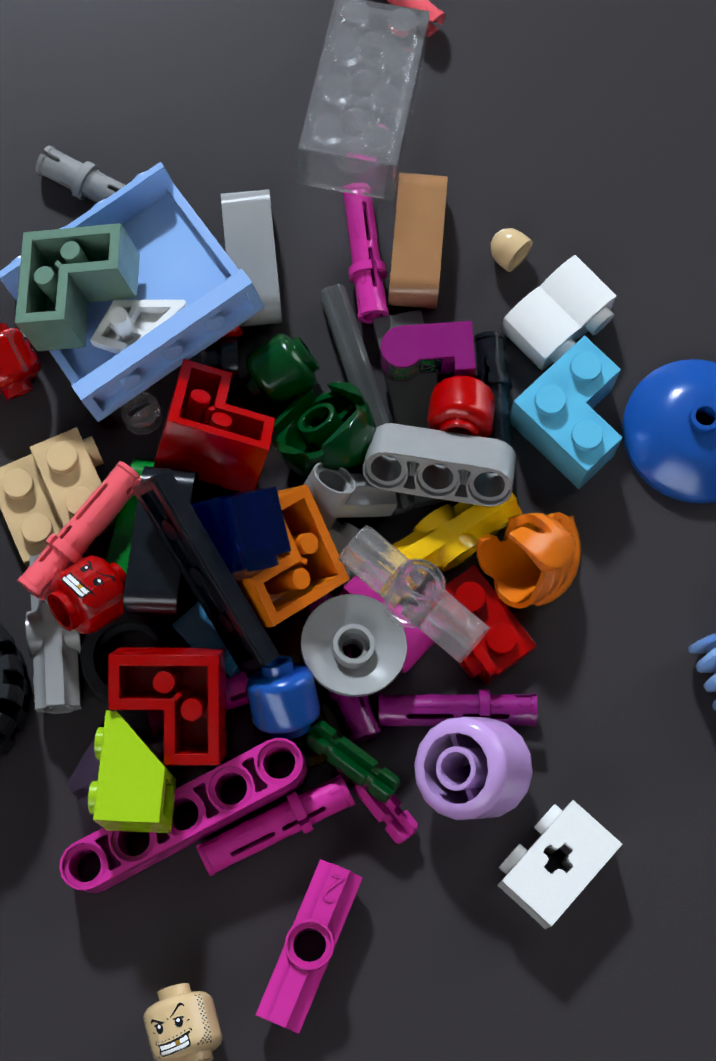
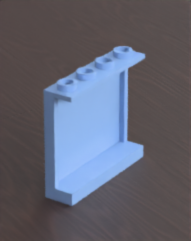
M161 162L149 170L138 174L130 183L108 198L97 202L89 211L67 226L59 228L121 223L140 253L137 298L122 300H185L188 305L133 344L115 354L94 347L90 341L113 300L89 302L86 346L84 348L49 350L72 384L71 386L80 400L98 422L181 366L183 359H191L265 308L251 280L242 269L239 270L226 254L174 185ZM21 256L15 258L0 271L1 282L16 302Z

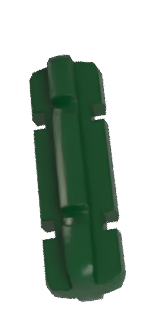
M319 720L305 737L306 746L320 756L323 753L327 755V761L359 786L363 784L368 786L367 792L380 802L386 803L390 800L400 786L401 781L399 777L386 767L382 770L377 767V760L345 736L341 739L336 736L338 734L337 730L325 721Z

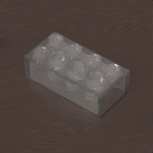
M368 0L334 1L298 147V184L393 201L426 50L430 11Z

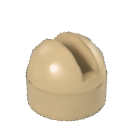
M502 229L494 235L491 241L493 259L506 271L511 272L528 255L533 241L516 229Z

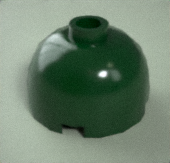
M328 383L327 386L331 391L322 393L317 397L311 389L290 403L276 419L273 429L278 436L276 440L272 439V444L282 460L299 476L307 479L318 462L324 463L322 467L338 471L340 467L345 468L350 474L356 473L364 463L368 446L376 430V425L369 404L360 390L351 383Z

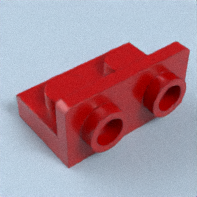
M475 564L439 590L434 587L426 594L424 605L427 607V610L423 613L438 628L441 637L447 634L459 649L455 653V657L463 670L471 678L479 676L485 685L507 671L537 647V644L506 604L498 597L496 591Z

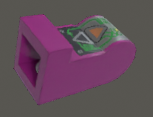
M472 321L393 327L385 333L381 340L380 365L382 371L387 377L395 381L411 380L421 373L452 372V376L474 377L476 364Z

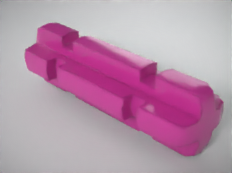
M337 769L347 783L352 782L355 785L353 791L379 823L384 821L387 825L385 831L395 843H404L417 832L419 828L417 821L408 810L402 811L400 808L402 803L395 794L386 803L380 802L367 792L368 786L365 784L359 786Z

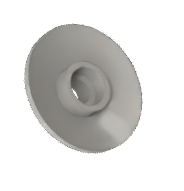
M345 594L323 602L310 614L301 635V654L305 666L313 673L314 679L321 686L343 696H367L387 687L401 671L407 653L406 634L398 617L388 606L377 599L365 595ZM348 644L356 645L361 650V655L358 658H349L343 653L342 648Z

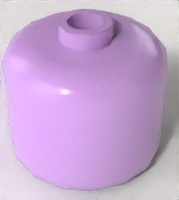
M486 717L450 718L434 726L419 744L414 762L416 784L424 801L438 814L455 820L494 818L511 811L518 806L528 792L533 774L531 753L523 737L507 723Z

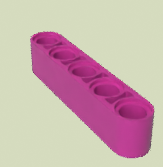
M274 738L175 789L173 817L177 807L183 803L193 802L198 808V819L190 829L178 830L172 818L171 833L148 832L150 841L146 851L141 855L131 856L126 848V838L130 833L129 831H107L101 828L74 842L65 849L59 865L61 877L67 885L76 890L90 893L105 891L298 788L307 776L308 765L305 756L296 744L288 739ZM281 752L294 755L295 768L289 776L276 779L269 775L268 763L274 755ZM241 777L246 781V795L239 803L233 805L225 804L221 798L223 784L230 778ZM95 852L100 858V872L92 881L84 882L78 873L79 862L86 854Z

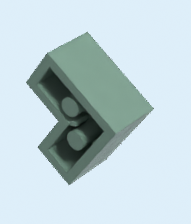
M122 224L23 232L15 324L37 351L84 348L86 346L89 302L137 298L140 253Z

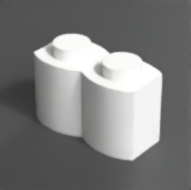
M574 255L557 268L539 287L523 298L504 317L501 330L542 371L552 362L555 363L576 344L575 341L587 331L592 335L600 332L614 317L611 309L617 296Z

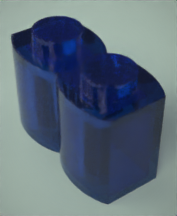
M276 486L219 496L191 504L231 573L247 569V572L279 565L277 555L291 551Z

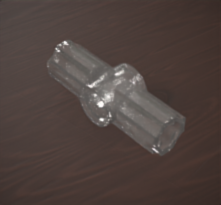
M366 525L343 549L338 558L340 562L384 598L383 608L385 614L392 622L405 628L418 627L457 662L462 663L490 629L489 626L445 590V578L437 566L422 559L409 560L370 526Z

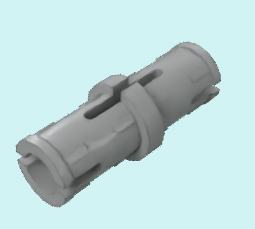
M50 145L44 148V153L49 155V157L41 153L35 167L37 174L70 189L72 196L79 200L88 198L97 203L125 186V184L99 172L98 165L90 161L82 163Z

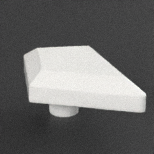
M113 300L90 341L94 347L118 354L188 305L185 300Z

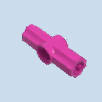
M319 860L294 923L286 935L284 947L259 1004L256 1016L300 1034L326 968L333 957L335 946L363 877L336 864ZM309 930L321 934L326 943L325 952L322 957L311 962L303 961L297 957L294 950L297 937Z

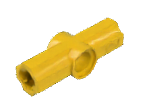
M513 492L506 502L497 506H480L459 502L452 507L451 504H446L423 518L414 527V532L373 557L371 565L382 585L397 598L440 569L446 572L467 560L476 552L477 542L480 537L486 534H497L508 526V518L520 515L523 512Z

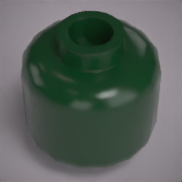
M277 334L249 353L246 358V366L250 375L244 378L243 381L259 404L268 399L275 407L285 408L300 395L316 386L317 377L315 372L320 369V366L299 336L291 339L285 334Z

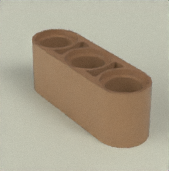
M399 172L388 306L437 310L448 176Z

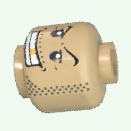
M189 983L172 985L158 991L159 1001L147 1008L143 1016L153 1059L155 1061H212L214 1059L212 1051L217 1049L223 1040L212 996L203 991L191 992Z

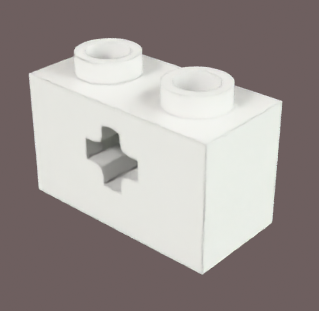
M574 800L564 810H561L554 804L534 826L541 834L528 850L519 844L498 867L506 876L497 886L544 929L551 927L622 845L617 838ZM560 849L566 855L561 863L566 872L562 869H557L550 873L544 868L549 860L544 850L552 854Z

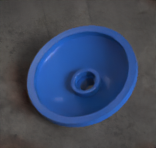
M697 359L680 360L654 370L634 389L623 414V445L633 468L652 488L665 496L689 503L716 502V363L712 361ZM696 414H707L711 418L712 424H700L696 419Z

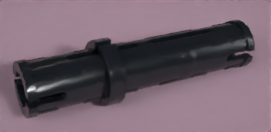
M498 331L481 332L474 336L477 376L474 378L488 385L495 396L494 423L489 438L504 441L511 446L508 391L513 388L512 376L507 374L506 335Z

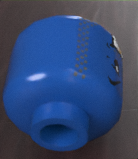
M289 656L277 657L266 666H262L261 670L255 672L247 681L246 691L253 723L262 732L269 733L272 739L300 737L308 733L311 729V724L320 715V701L313 673L305 664L294 663Z

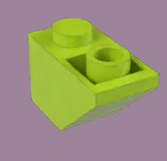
M106 710L104 727H98L95 734L94 752L96 759L100 760L98 781H92L89 787V813L94 814L93 820L107 831L171 833L176 778L117 711Z

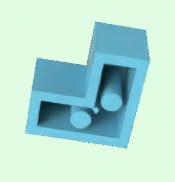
M585 335L513 401L510 412V424L578 490L613 458L623 438L593 410L612 391L621 369Z

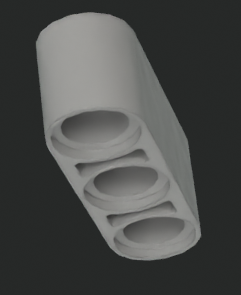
M266 189L221 193L226 254L239 270L242 269L265 306L264 309L239 326L282 323L270 191Z
M386 423L376 428L373 439L368 446L362 469L363 476L367 482L381 490L480 506H497L506 502L512 493L516 453L510 445L498 439Z

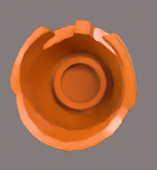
M561 512L548 515L543 513L520 514L508 518L509 524L502 542L499 541L498 536L486 534L478 539L476 551L480 567L486 575L494 579V587L498 597L505 604L514 608H526L532 604L540 606L560 597L573 582L581 560V541L574 516L568 517Z

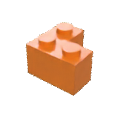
M307 484L272 492L234 513L255 561L232 575L264 628L276 626L350 580Z

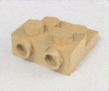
M77 427L30 446L32 454L0 467V509L26 568L30 566L29 557L42 552L47 546L45 543L46 539L52 533L57 535L96 488L102 484L95 467L104 464L95 441L92 436L82 440ZM117 517L111 521L99 536L114 530Z

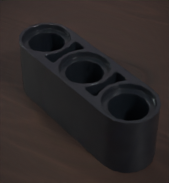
M145 466L140 483L167 468ZM170 469L196 513L199 489L198 472ZM137 500L124 588V613L179 620L183 607L186 579L139 500Z

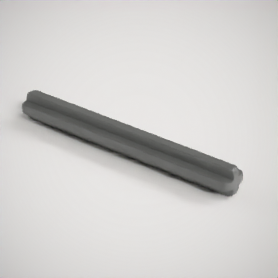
M342 284L326 287L321 290L320 300L346 381L358 388L369 404L377 428L380 425L389 423L346 287ZM396 492L398 505L392 515H399L412 510L415 503L413 495Z

